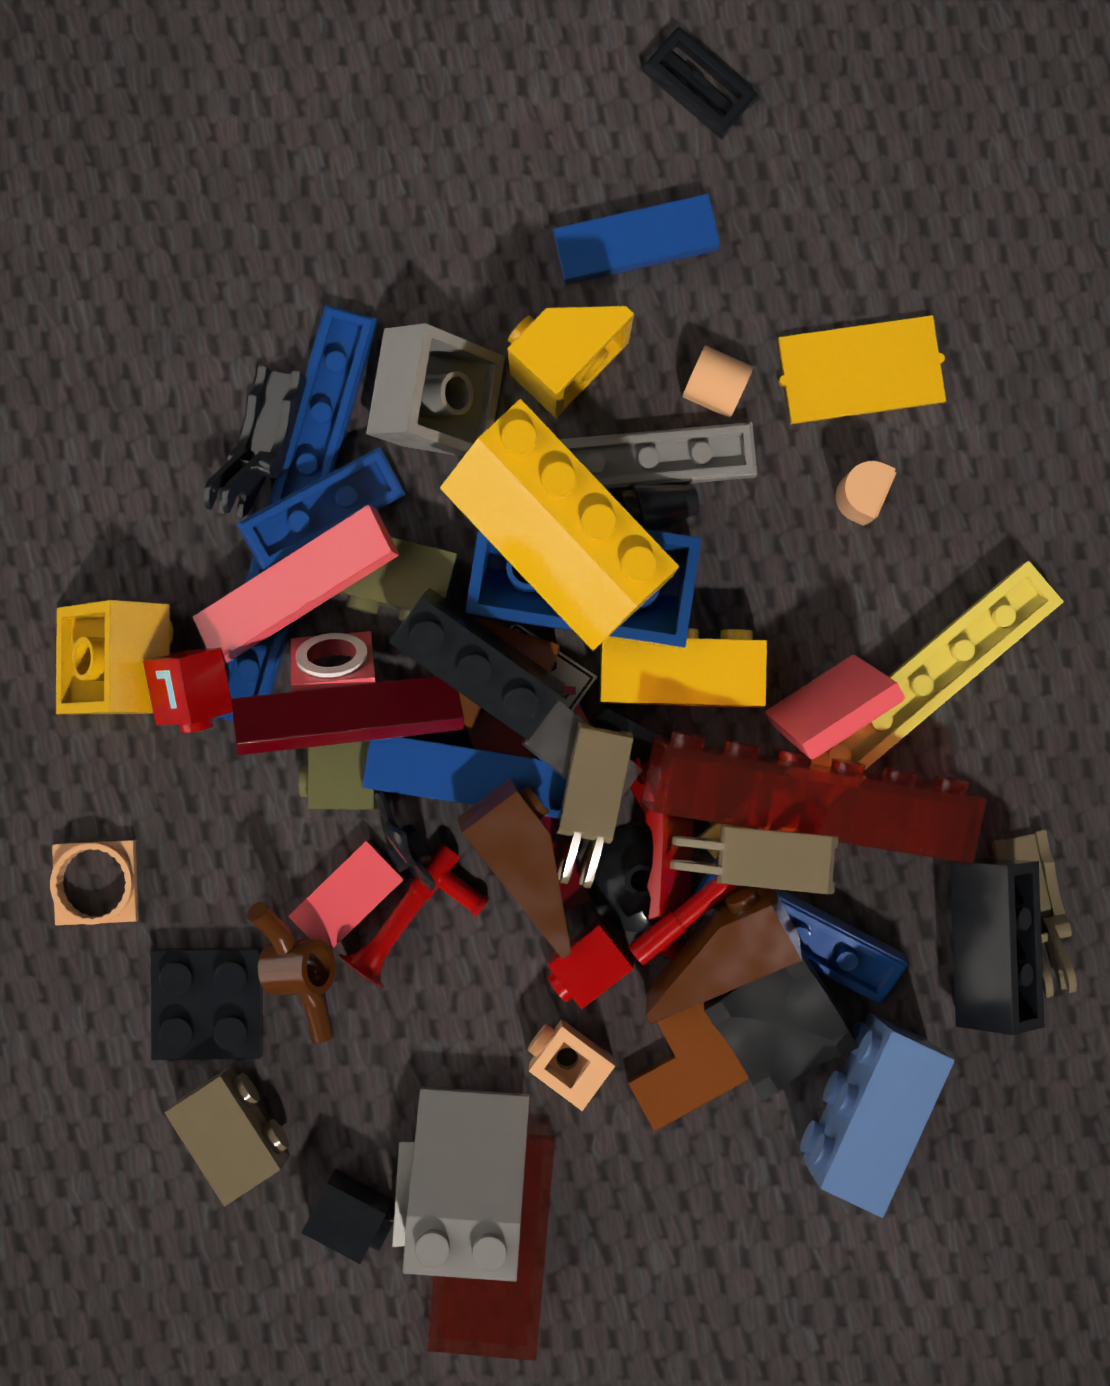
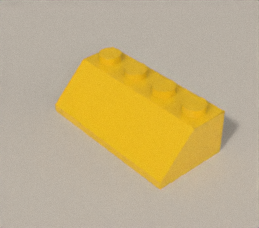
M521 399L477 438L440 487V490L592 651L670 580L679 568L678 564Z

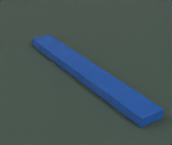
M325 305L305 373L307 382L281 475L275 478L268 506L337 469L377 329L378 321L376 318ZM254 556L246 582L262 573ZM293 622L225 664L231 698L273 694ZM232 712L218 716V718L234 722Z

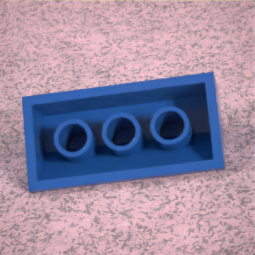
M644 529L678 564L679 568L670 580L609 637L685 648L702 538ZM478 530L465 614L573 631Z

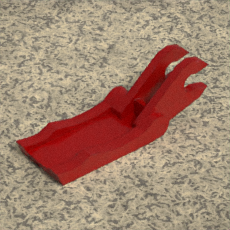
M634 758L633 762L643 771L629 788L645 812L646 823L652 831L653 863L647 884L651 897L648 920L663 918L671 911L674 912L691 898L692 872L670 869V861H673V859L692 860L693 847L672 845V837H693V813L690 809L683 807L676 769L669 759H665L662 768V765L656 758L648 759L642 767L640 765V758Z

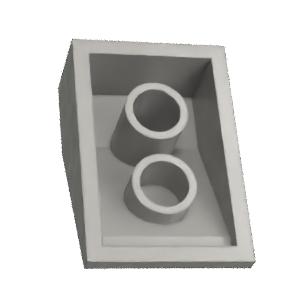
M435 1087L420 1088L406 1219L403 1274L517 1281L530 1094Z

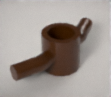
M264 902L253 904L248 910L247 918L271 941L264 947L259 957L258 977L261 986L268 994L273 996L299 995L305 1008L312 1043L329 1041L333 1038L323 994L330 988L336 970L335 957L331 947L321 939L295 940L287 924Z

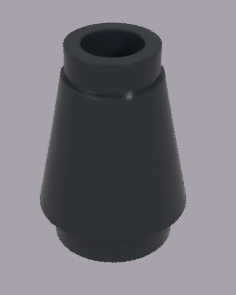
M630 484L628 490L619 491L616 496V500L643 529L657 531L688 517L696 516L699 513L698 494L693 484Z

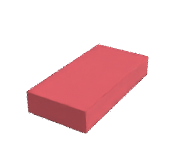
M367 840L288 917L310 940L321 939L327 942L331 949H333L405 877Z

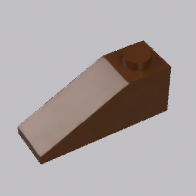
M509 778L460 815L458 822L467 840L559 956L564 959L571 953L551 835L542 819L549 811L530 786L520 791L512 779Z
M742 886L731 892L724 901L717 905L649 986L646 1017L650 1024L802 961L799 933L775 889Z

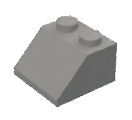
M426 323L384 328L366 434L403 447L464 457L477 438L495 421L505 356Z

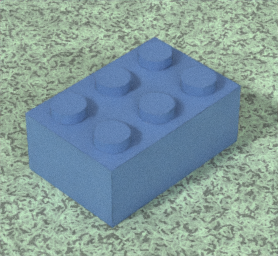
M869 1012L864 1023L858 1021L853 1026L859 1048L850 1052L842 1072L834 1071L830 1076L823 1093V1101L827 1102L826 1108L819 1123L812 1120L807 1126L801 1140L800 1151L804 1152L802 1160L820 1189L884 1218L955 1060L928 1039Z

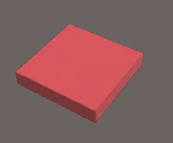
M852 654L764 712L777 731L809 759L814 760L903 702L905 696L896 681Z

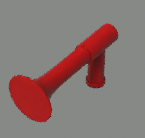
M441 843L431 856V862L424 866L435 881V889L428 890L416 877L409 886V891L371 941L356 953L349 955L339 954V956L368 980L381 988H385L381 981V971L387 955L424 903L431 899L438 888L471 911L474 917L480 913L490 897L486 894L482 895L451 872L461 857Z
M716 877L674 912H669L628 946L630 951L642 965H645L660 952L664 957L673 959L683 947V942L679 937L687 931L686 929L740 886L717 883Z

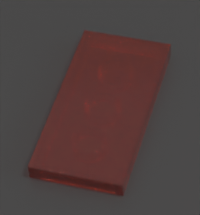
M527 1133L517 1281L434 1276L427 1351L536 1361L555 1136Z

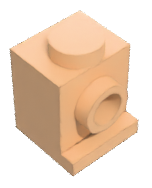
M563 1019L559 1021L554 1029L545 1024L527 1049L529 1053L534 1055L529 1062V1072L581 1111L584 1110L615 1067L613 1055L600 1048ZM561 1049H573L578 1055L576 1062L570 1066L560 1064L557 1060V1054Z

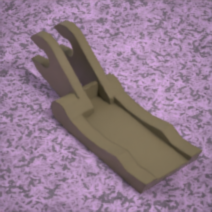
M578 721L564 797L556 821V834L566 835L557 866L560 883L568 884L580 839L582 838L589 840L580 866L579 884L585 888H591L603 844H610L613 840L633 743L632 732L623 730L617 732L592 727L589 723Z
M721 826L720 840L689 836L672 837V845L719 850L718 864L673 859V861H670V869L717 875V883L834 894L835 848H838L839 836Z
M1046 829L1029 835L993 841L992 848L995 859L1039 861L1042 943H1046L1061 990L1067 989L1068 993L1076 992L1077 981L1074 968L1061 941L1062 938L1070 937L1072 931L1062 904L1055 862L1050 851ZM1042 955L1043 994L1045 998H1050L1054 995L1053 980Z

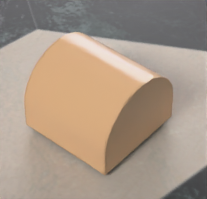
M705 345L682 397L731 418L754 367Z
M866 461L854 467L840 481L836 490V503L841 513L851 521L863 526L876 519L895 478L896 468L878 461Z

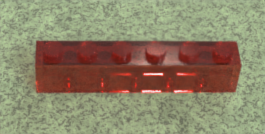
M672 731L671 740L654 737L642 802L653 813L753 829L839 836L838 842L971 864L974 862L987 799L968 791L969 782L936 775L934 784L916 781L917 773L894 767H884L883 775L864 772L865 764L841 758H832L831 767L812 764V759H809L803 752L780 749L778 758L759 755V746L734 740H726L725 749L704 745L706 739L704 736L682 731Z

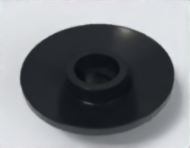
M633 825L614 831L612 842L610 844H603L591 888H587L592 904L598 913L610 924L629 932H646L662 919L648 920L651 903L648 888L637 890L631 885V877L636 871L645 870L649 874L651 872L653 839L649 826ZM693 872L691 878V893L693 889Z

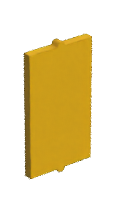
M933 315L778 337L783 372L779 379V385L785 387L790 425L946 402L941 364L944 362L945 356L938 351Z

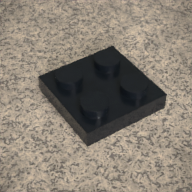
M263 947L160 948L151 951V1060L260 1059L263 1056V987L258 977V962Z

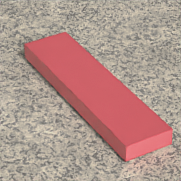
M368 504L194 615L193 619L206 648L221 647L224 664L393 560L399 556V553L378 510Z

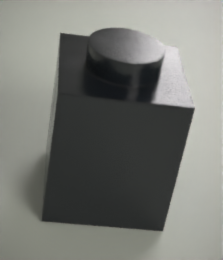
M335 1169L301 1233L361 1264L369 1247L377 1251L380 1250L393 1225L394 1220L386 1216L392 1199Z

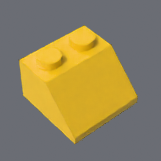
M627 306L546 308L535 320L531 316H527L515 327L508 337V341L511 343L507 348L510 376L557 419L629 343L634 313Z
M106 600L57 608L56 714H153L143 661L170 654V645L173 640L170 604Z

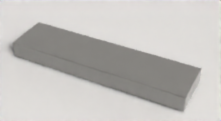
M752 422L559 439L608 491L628 489L630 484H689L755 478L757 476Z

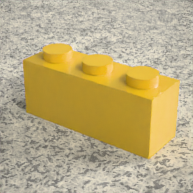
M688 628L685 648L608 637L601 643L599 704L766 706L767 640H753L752 630L739 629L720 630V639H699V629Z

